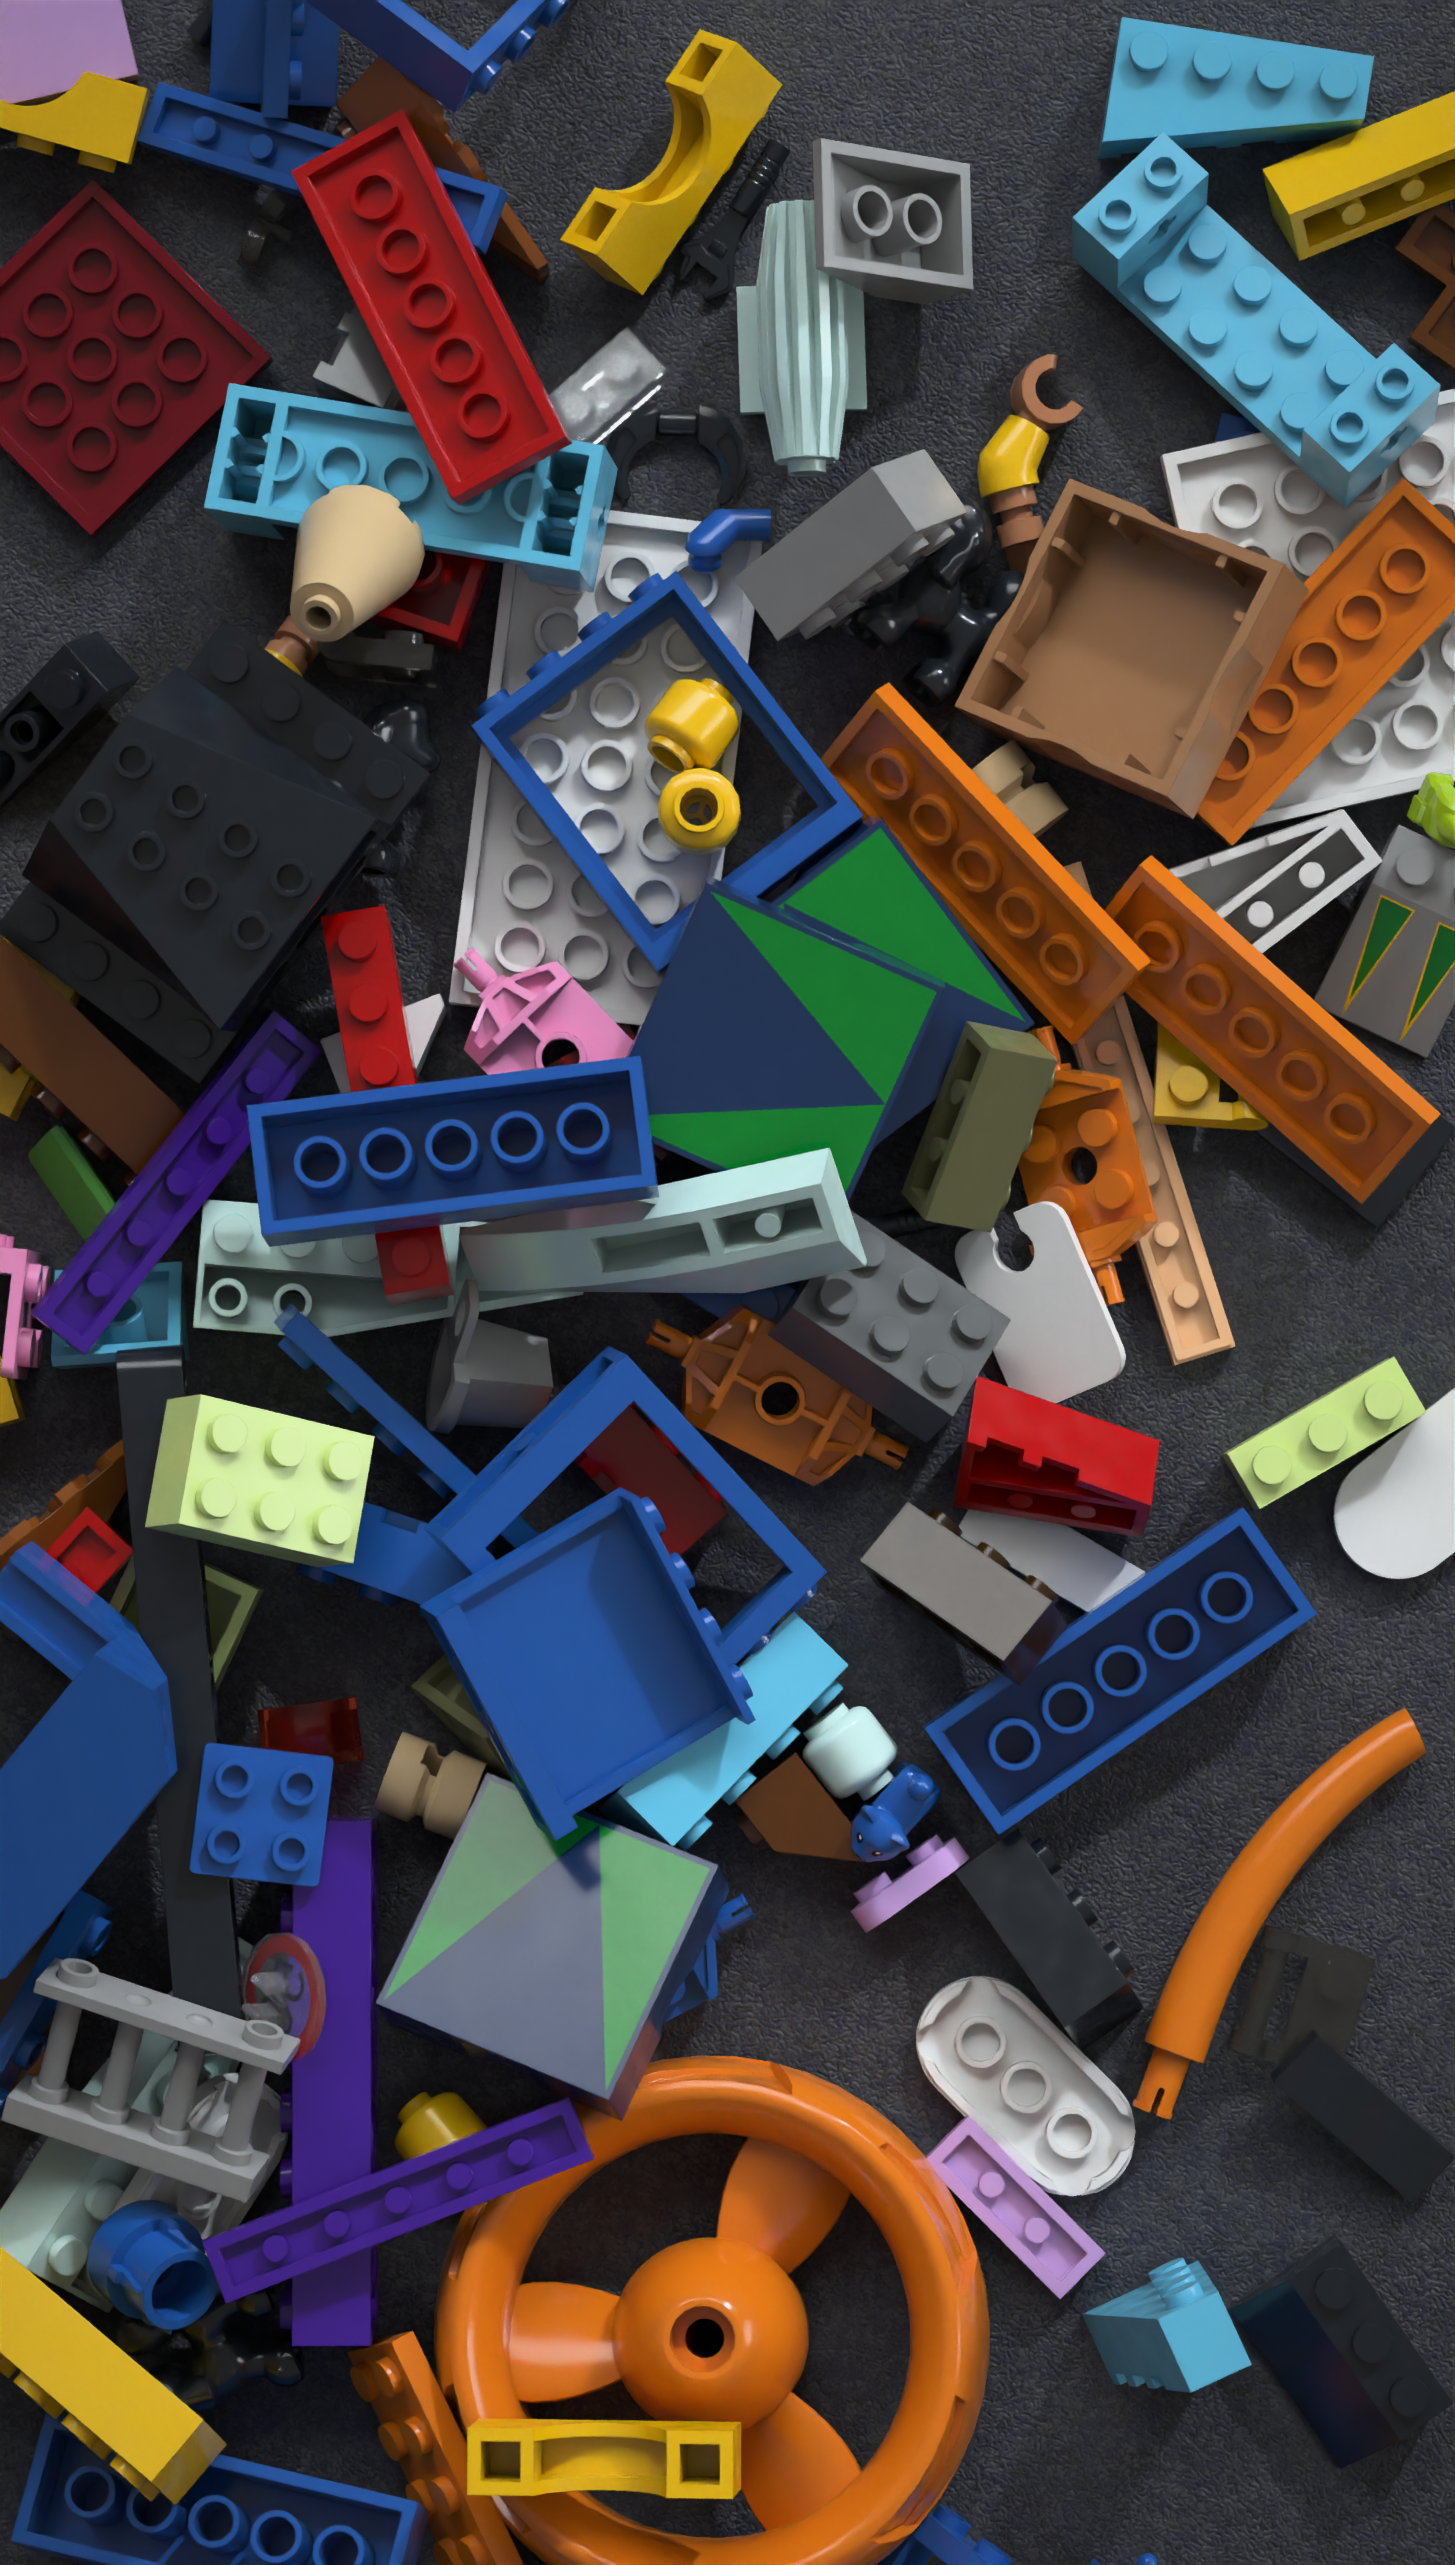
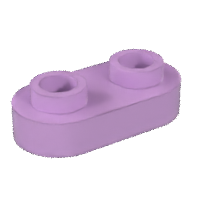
M937 1834L933 1835L906 1855L912 1866L892 1880L884 1871L853 1893L860 1903L850 1912L865 1933L886 1921L969 1859V1856L955 1837L943 1843Z

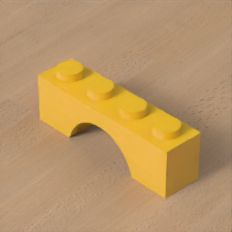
M699 29L665 81L672 99L674 125L669 146L661 162L648 177L632 187L622 190H606L595 187L560 239L605 280L640 295L645 293L651 282L661 273L665 261L687 228L694 223L700 208L720 178L730 169L734 157L755 125L765 116L769 104L782 86L739 43Z
M85 71L70 90L51 102L35 106H20L0 100V129L18 134L15 146L53 156L55 144L80 151L78 164L114 173L117 162L132 165L138 142L137 138L142 127L151 91L141 86Z
M479 2418L467 2428V2495L536 2496L564 2491L615 2490L651 2493L665 2498L733 2499L741 2490V2422Z

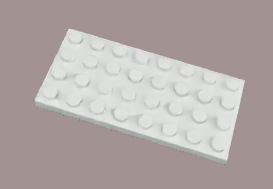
M610 510L594 593L533 583L521 566L504 563L487 699L502 689H506L510 696L531 681L526 672L536 662L554 650H557L560 656L563 657L582 642L577 634L584 626L604 612H608L612 618L616 617L633 604L628 595L638 585L656 573H659L662 579L665 580L677 571L748 664L755 608L734 577L762 555L763 541H734L725 552L721 553L722 564L717 571L707 574L698 573L690 568L688 564L689 553L685 550V544L688 535L702 521ZM670 617L510 738L655 930L696 900L707 875L719 881L722 880L725 847L713 854L695 856L681 852L666 840L659 827L657 805L661 791L670 779L677 774L663 767L648 751L647 744L649 739L645 734V720L667 689L677 680L691 679L701 682L702 679L708 678L725 687L673 617ZM734 697L731 706L739 717V732L715 766L710 769L719 772L732 785L734 782L742 718V708ZM481 745L454 964L462 957L473 970H477L465 956V953L472 947L476 949L475 951L489 964L498 976L503 974L506 978L534 967L557 961L617 1025L623 1024L639 1027L646 1018L665 973L659 977ZM699 805L691 807L688 813L697 812ZM706 807L703 815L710 822L712 814ZM698 819L689 821L692 825H702ZM453 966L449 1004L480 1008L483 1001L479 997L481 992Z

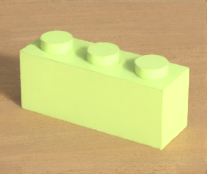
M1391 1357L1221 1455L1253 1510L1261 1509L1426 1413V1410L1395 1357Z

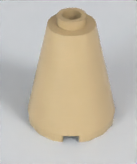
M341 485L314 501L304 513L297 532L290 613L296 627L307 637L321 642H332L341 639L403 596L418 578L425 556L422 531L416 520L411 523L408 517L399 509L401 503L391 494L367 485Z

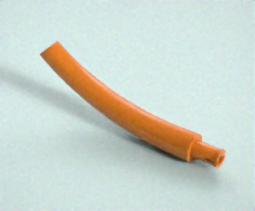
M1405 1707L1359 1735L1314 1771L1272 1813L1227 1870L1191 1929L1165 1984L1144 2038L1145 2042L1154 2045L1155 2048L1132 2106L1150 2113L1158 2089L1161 2088L1153 2113H1156L1155 2115L1171 2120L1173 2116L1172 2111L1190 2062L1194 2060L1204 2063L1223 2007L1240 1967L1262 1925L1287 1886L1326 1837L1361 1802L1394 1775L1426 1754L1420 1734Z

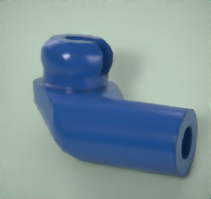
M718 509L713 511L688 535L685 550L689 553L688 564L690 568L698 573H713L721 567V553L725 552L734 541H771V509Z

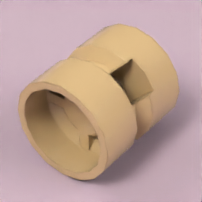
M1011 740L976 765L972 771L1037 839L1059 821L1069 809L1048 782H1034L1032 779L1035 770L1034 764L1016 741Z
M403 1731L382 1781L374 1810L405 1822L417 1815L422 1817L426 1830L455 1840L478 1792L487 1762L455 1750L446 1757L440 1756L436 1743Z

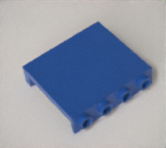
M619 1487L419 1606L537 1827L555 1841L578 1828L572 1815L734 1718L747 1725L756 1720L746 1700L753 1697L748 1681L736 1664L732 1663L727 1666L717 1646L724 1642L723 1634L717 1622L706 1608L698 1610L688 1591L695 1586L690 1570L678 1553L674 1552L669 1555L659 1535L666 1530L659 1511L647 1496L640 1499L639 1496L622 1487Z

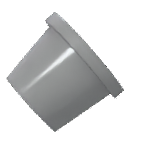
M465 1280L452 1317L444 1318L432 1357L426 1395V1423L430 1431L449 1434L455 1425L525 1428L547 1406L553 1389L548 1339L478 1319L479 1296L476 1280Z

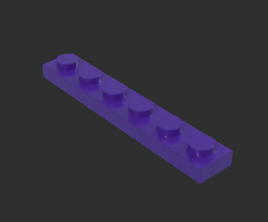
M267 1009L30 1314L76 1351L86 1355L251 1143L247 1105L283 1101L322 1050L274 1010Z
M570 2095L206 2238L202 2243L225 2303H229L593 2160L594 2154Z

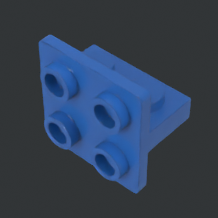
M213 0L209 96L224 102L260 103L262 117L288 118V105L334 106L337 94L340 26L305 0Z
M206 1743L203 1746L188 1865L189 1870L196 1874L310 1887L317 1886L320 1879L334 1764L333 1759L328 1756Z

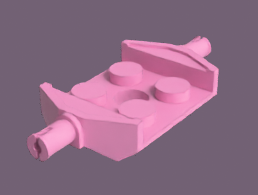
M472 947L465 953V956L477 970H473L462 957L453 965L481 992L479 997L483 1001L470 1030L464 1051L487 1075L545 1068L542 1063L543 1052L551 1042L556 1040H566L573 1043L579 1051V1063L626 1057L633 1040L557 961L537 966L506 978L503 974L498 976L489 964L475 951L476 949ZM653 1143L654 1155L662 1162L670 1153L663 1147Z

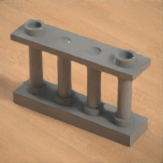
M55 1958L36 1980L33 1990L34 1993L58 2000L39 2075L34 2076L26 2073L7 2096L1 2121L247 2203L263 2181L270 2158L269 2154L254 2150L252 2145L248 2143L267 2071L279 2075L282 2074L298 2052L301 2039L284 2034L279 2026L268 2021H245L101 1973L94 1964L76 1958L62 1960ZM82 2009L119 2021L101 2094L98 2096L70 2088L68 2083L64 2081ZM144 2030L180 2041L162 2115L157 2117L132 2109L126 2102ZM205 2050L242 2062L224 2134L220 2137L192 2129L191 2125L187 2122Z

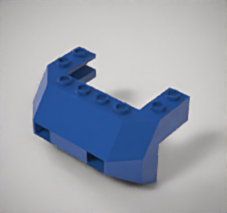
M33 1541L18 1549L0 1572V1621L68 1676L72 1682L0 1769V1979L7 1978L178 1771L167 1676L134 1625Z

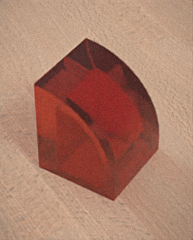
M356 1696L257 1710L262 1749L328 1756L333 1759V1765L364 1760Z

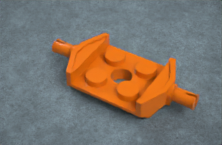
M1047 1026L1027 1033L1033 1034L1058 1060L1055 1066V1080L1049 1094L1043 1097L1033 1123L1031 1144L1027 1151L1021 1154L1018 1167L1028 1205L1042 1201L1054 1202L1062 1207L1068 1215L1106 1306L1125 1301L1114 1263L1122 1261L1121 1254L1148 1234L1158 1219L1121 1079L1107 1074L1074 1070L1071 1068L1070 1063L1061 1064L1053 1032L1054 1027ZM1081 1147L1092 1152L1097 1161L1096 1175L1087 1184L1075 1177L1071 1165L1073 1155ZM1029 1245L1031 1255H1034V1247Z
M742 1303L738 1304L698 1336L692 1335V1337H689V1335L661 1322L660 1319H656L653 1323V1331L667 1339L649 1331L645 1344H650L680 1359L679 1363L684 1367L681 1414L691 1425L812 1486L831 1477L854 1455L862 1457L864 1452L893 1467L894 1470H898L903 1463L900 1457L887 1450L905 1458L909 1446L876 1431L875 1426L871 1425L873 1406L768 1336L775 1323L752 1312L748 1306ZM776 1382L788 1383L797 1391L795 1406L791 1411L783 1415L770 1414L762 1407L761 1398L764 1390Z

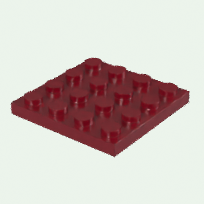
M94 179L79 191L0 269V447L92 539L101 533L223 412L229 383L249 386L273 363L272 357Z

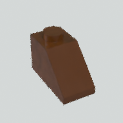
M796 1751L792 1752L749 1786L735 1800L742 1810L733 1819L756 1848L766 1840L775 1852L866 1862L861 1860L851 1848L852 1823Z

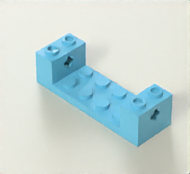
M1162 132L1072 217V258L1345 509L1434 424L1441 385L1395 343L1375 359L1207 205L1209 173Z
M229 383L204 509L223 530L285 540L287 528H298L304 513L311 504L327 495L330 490L341 485H367L391 494L401 503L399 509L408 517L411 523L416 520L422 531L424 550L521 566L533 583L594 593L618 468L604 445L571 440L572 444L458 505L451 498L410 413Z

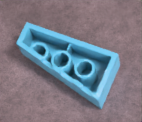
M1122 17L1116 39L1098 159L1121 157V154L1141 153L1162 132L1181 149L1216 146V149L1240 147L1241 144L1266 141L1285 143L1340 138L1360 130L1365 119L1374 56Z
M793 1611L772 1631L771 1638L766 1645L754 1655L751 1654L749 1657H746L738 1666L753 1692V1697L746 1700L756 1720L749 1725L737 1718L730 1720L624 1784L598 1810L612 1823L672 1847L678 1843L686 1851L712 1825V1822L704 1814L720 1798L728 1805H731L756 1779L748 1770L764 1752L774 1760L800 1734L792 1723L808 1707L818 1715L840 1693L843 1687L835 1679L844 1671L848 1664Z
M1184 2258L1167 2262L1148 2273L1152 2282L1082 2314L1114 2385H1122L1128 2382L1129 2386L1138 2387L1146 2383L1148 2388L1152 2389L1164 2386L1166 2390L1191 2393L1252 2365L1218 2290L1199 2261L1190 2265H1186Z

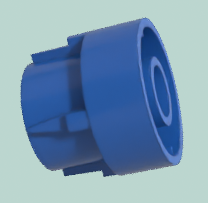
M140 2200L121 2207L100 2226L89 2248L87 2269L95 2289L121 2313L132 2318L142 2319L147 2325L157 2326L167 2334H172V2330L186 2327L198 2320L208 2310L215 2298L217 2289L220 2288L208 2256L205 2255L203 2240L197 2229L170 2205L161 2201Z

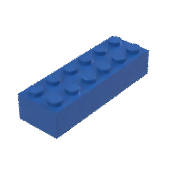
M641 1056L247 1105L261 1235L269 1247L659 1198Z
M1236 1508L1103 1602L1067 1625V1628L1019 1686L1003 1674L998 1673L922 1727L989 1824L999 1835L1314 1617L1317 1613L1245 1509Z
M46 2413L11 2538L12 2542L26 2550L86 2565H417L430 2511L417 2501L220 2454L176 2505L162 2493H159L151 2502L109 2465L117 2456L113 2451L103 2461L61 2423L65 2417L59 2416L57 2419H54L50 2414Z

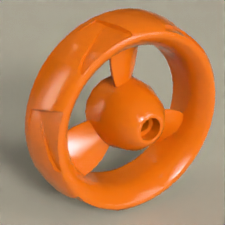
M691 2056L650 2062L622 2121L573 2101L594 2154V2159L465 2209L448 2247L440 2274L435 2305L434 2356L437 2383L466 2444L467 2428L479 2418L532 2419L526 2403L557 2402L603 2389L621 2380L638 2405L658 2421L741 2422V2490L757 2521L766 2531L725 2538L692 2537L668 2533L645 2526L619 2514L598 2501L586 2490L554 2492L536 2496H489L505 2526L522 2545L547 2565L878 2564L890 2555L919 2526L941 2498L957 2471L974 2433L985 2393L990 2349V2319L986 2285L975 2244L964 2216L947 2185L916 2145L896 2125L871 2105L843 2088L815 2075L774 2062L737 2056ZM711 2133L748 2137L738 2151L724 2186L718 2213L716 2237L696 2238L679 2242L656 2253L637 2269L623 2289L621 2296L595 2288L562 2282H531L521 2284L534 2247L550 2219L564 2201L585 2180L605 2165L648 2144L678 2136ZM850 2193L864 2206L875 2221L893 2253L901 2274L910 2320V2357L901 2401L888 2433L862 2471L854 2455L829 2423L807 2403L792 2393L806 2363L810 2330L804 2301L790 2274L827 2237L847 2205ZM701 2319L715 2321L723 2331L724 2343L717 2354H708L702 2351L696 2344L694 2330Z

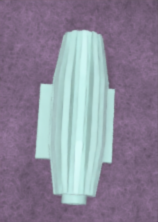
M814 200L781 201L776 204H770L766 209L756 286L736 287L740 415L765 414L774 462L778 465H787L788 476L817 477L826 474V464L836 463L839 459L845 412L867 411L864 295L862 290L816 269Z

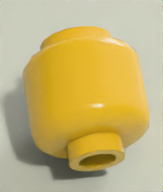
M708 678L702 679L701 682L681 679L673 683L645 720V734L649 739L647 749L653 758L663 767L676 774L687 769L705 768L710 770L715 766L739 732V717L731 706L734 700L730 692L718 682Z
M705 768L687 769L672 777L662 789L657 805L659 827L666 840L679 851L695 856L713 854L727 846L735 836L741 819L739 796L732 783L719 772ZM699 805L697 812L688 813L691 807ZM706 807L712 814L710 822L703 815ZM698 819L702 825H692L689 821Z
M423 2092L409 2101L399 2112L397 2118L402 2123V2126L399 2128L394 2139V2145L401 2157L407 2160L484 2130L487 2126L458 2094L444 2092L431 2098L427 2092Z

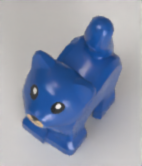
M901 1762L891 1773L894 1778L885 1786L874 1801L865 1802L852 1817L851 1848L861 1860L866 1862L886 1861L896 1857L901 1851L907 1850L910 1845L906 1836L931 1811L941 1797L942 1792L938 1784L913 1763Z

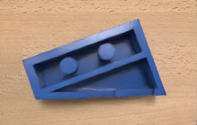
M366 1501L363 1502L353 1564L315 1567L300 1563L297 1572L300 1575L329 1585H334L337 1575L361 1583L358 1591L359 1595L390 1606L395 1605L397 1596L423 1604L469 1577L423 1529L428 1524L427 1522ZM489 1544L485 1549L494 1557L497 1546ZM420 1609L418 1615H419V1616H422V1617H425L424 1614H423V1612H422L421 1609Z

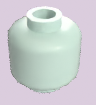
M842 1702L803 1733L809 1742L803 1749L802 1757L829 1793L835 1798H847L857 1792L865 1801L894 1778L887 1767L897 1756V1745L866 1707L856 1706L848 1709Z

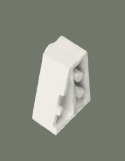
M1339 809L1169 868L1168 870L1259 952L1264 953L1383 862V860L1347 813Z

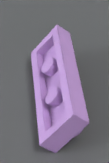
M969 2115L964 2117L926 2155L927 2160L944 2183L1059 2299L1106 2254Z

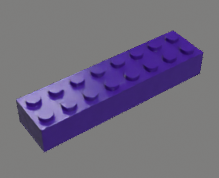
M327 1816L318 1885L314 1887L293 1885V1894H286V1898L281 1899V1937L291 1936L301 1941L316 1959L323 1980L325 2004L321 2029L312 2047L299 2058H292L287 2067H292V2088H286V2092L281 2094L280 2128L281 2133H292V2152H286L285 2159H281L280 2194L281 2198H292V2205L378 2171V2006L376 2005L378 1999V1816ZM293 1954V1959L287 1960L298 1967L290 1979L291 1989L296 1995L303 1994L305 1981L302 1974L305 1971L309 1981L307 1995L300 2002L294 2001L289 1996L286 1980L291 1968L284 1964L280 1976L281 1997L287 2002H292V2008L296 2014L297 2026L292 2036L301 2038L312 2021L315 2004L314 1987L307 1967L299 1957ZM293 2017L292 2023H286V2028L283 2029L288 2031L292 2029ZM378 2244L292 2277V2282H286L285 2289H281L280 2327L281 2329H292V2346H371L378 2330Z

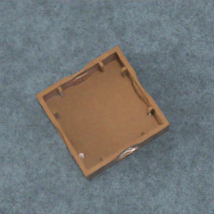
M1069 478L1029 557L1021 587L1011 606L991 632L955 707L986 732L1008 741L1015 740L1019 746L1194 819L1309 589L1283 563L1208 533L1191 532L1173 527L1159 520L1143 507Z

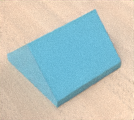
M182 1261L156 1263L86 1355L76 1351L52 1332V1367L74 1369L116 1366L117 1350L179 1344L183 1345L186 1361L189 1360ZM55 1270L54 1282L63 1270Z

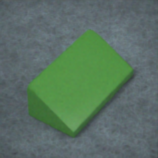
M56 1125L30 1150L28 1154L29 1161L86 1242L116 1204L117 1200L70 1131L63 1126Z

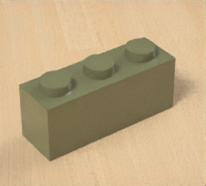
M966 1021L901 1191L925 1221L992 1232L999 1211L1003 1210L1008 1203L1011 1193V1180L1021 1154H1024L1031 1144L1033 1123L1043 1097L1049 1094L1055 1080V1066L1058 1060L1033 1034Z

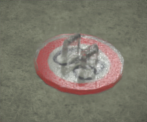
M292 1933L266 1935L253 1946L244 1965L242 1974L244 2004L241 2010L245 2013L246 2021H268L279 2026L284 2034L301 2039L298 2052L290 2062L300 2061L313 2050L323 2030L327 2007L325 1979L317 1956L305 1940Z

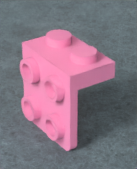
M0 1234V1274L11 1276L1 1361V1377L26 1380L29 1367L39 1368L41 1362L43 1330L33 1329L35 1317L30 1313L49 1290L50 1267L41 1265L42 1253L13 1248L14 1237Z

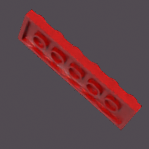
M403 109L291 171L451 498L458 505L572 444L410 117Z

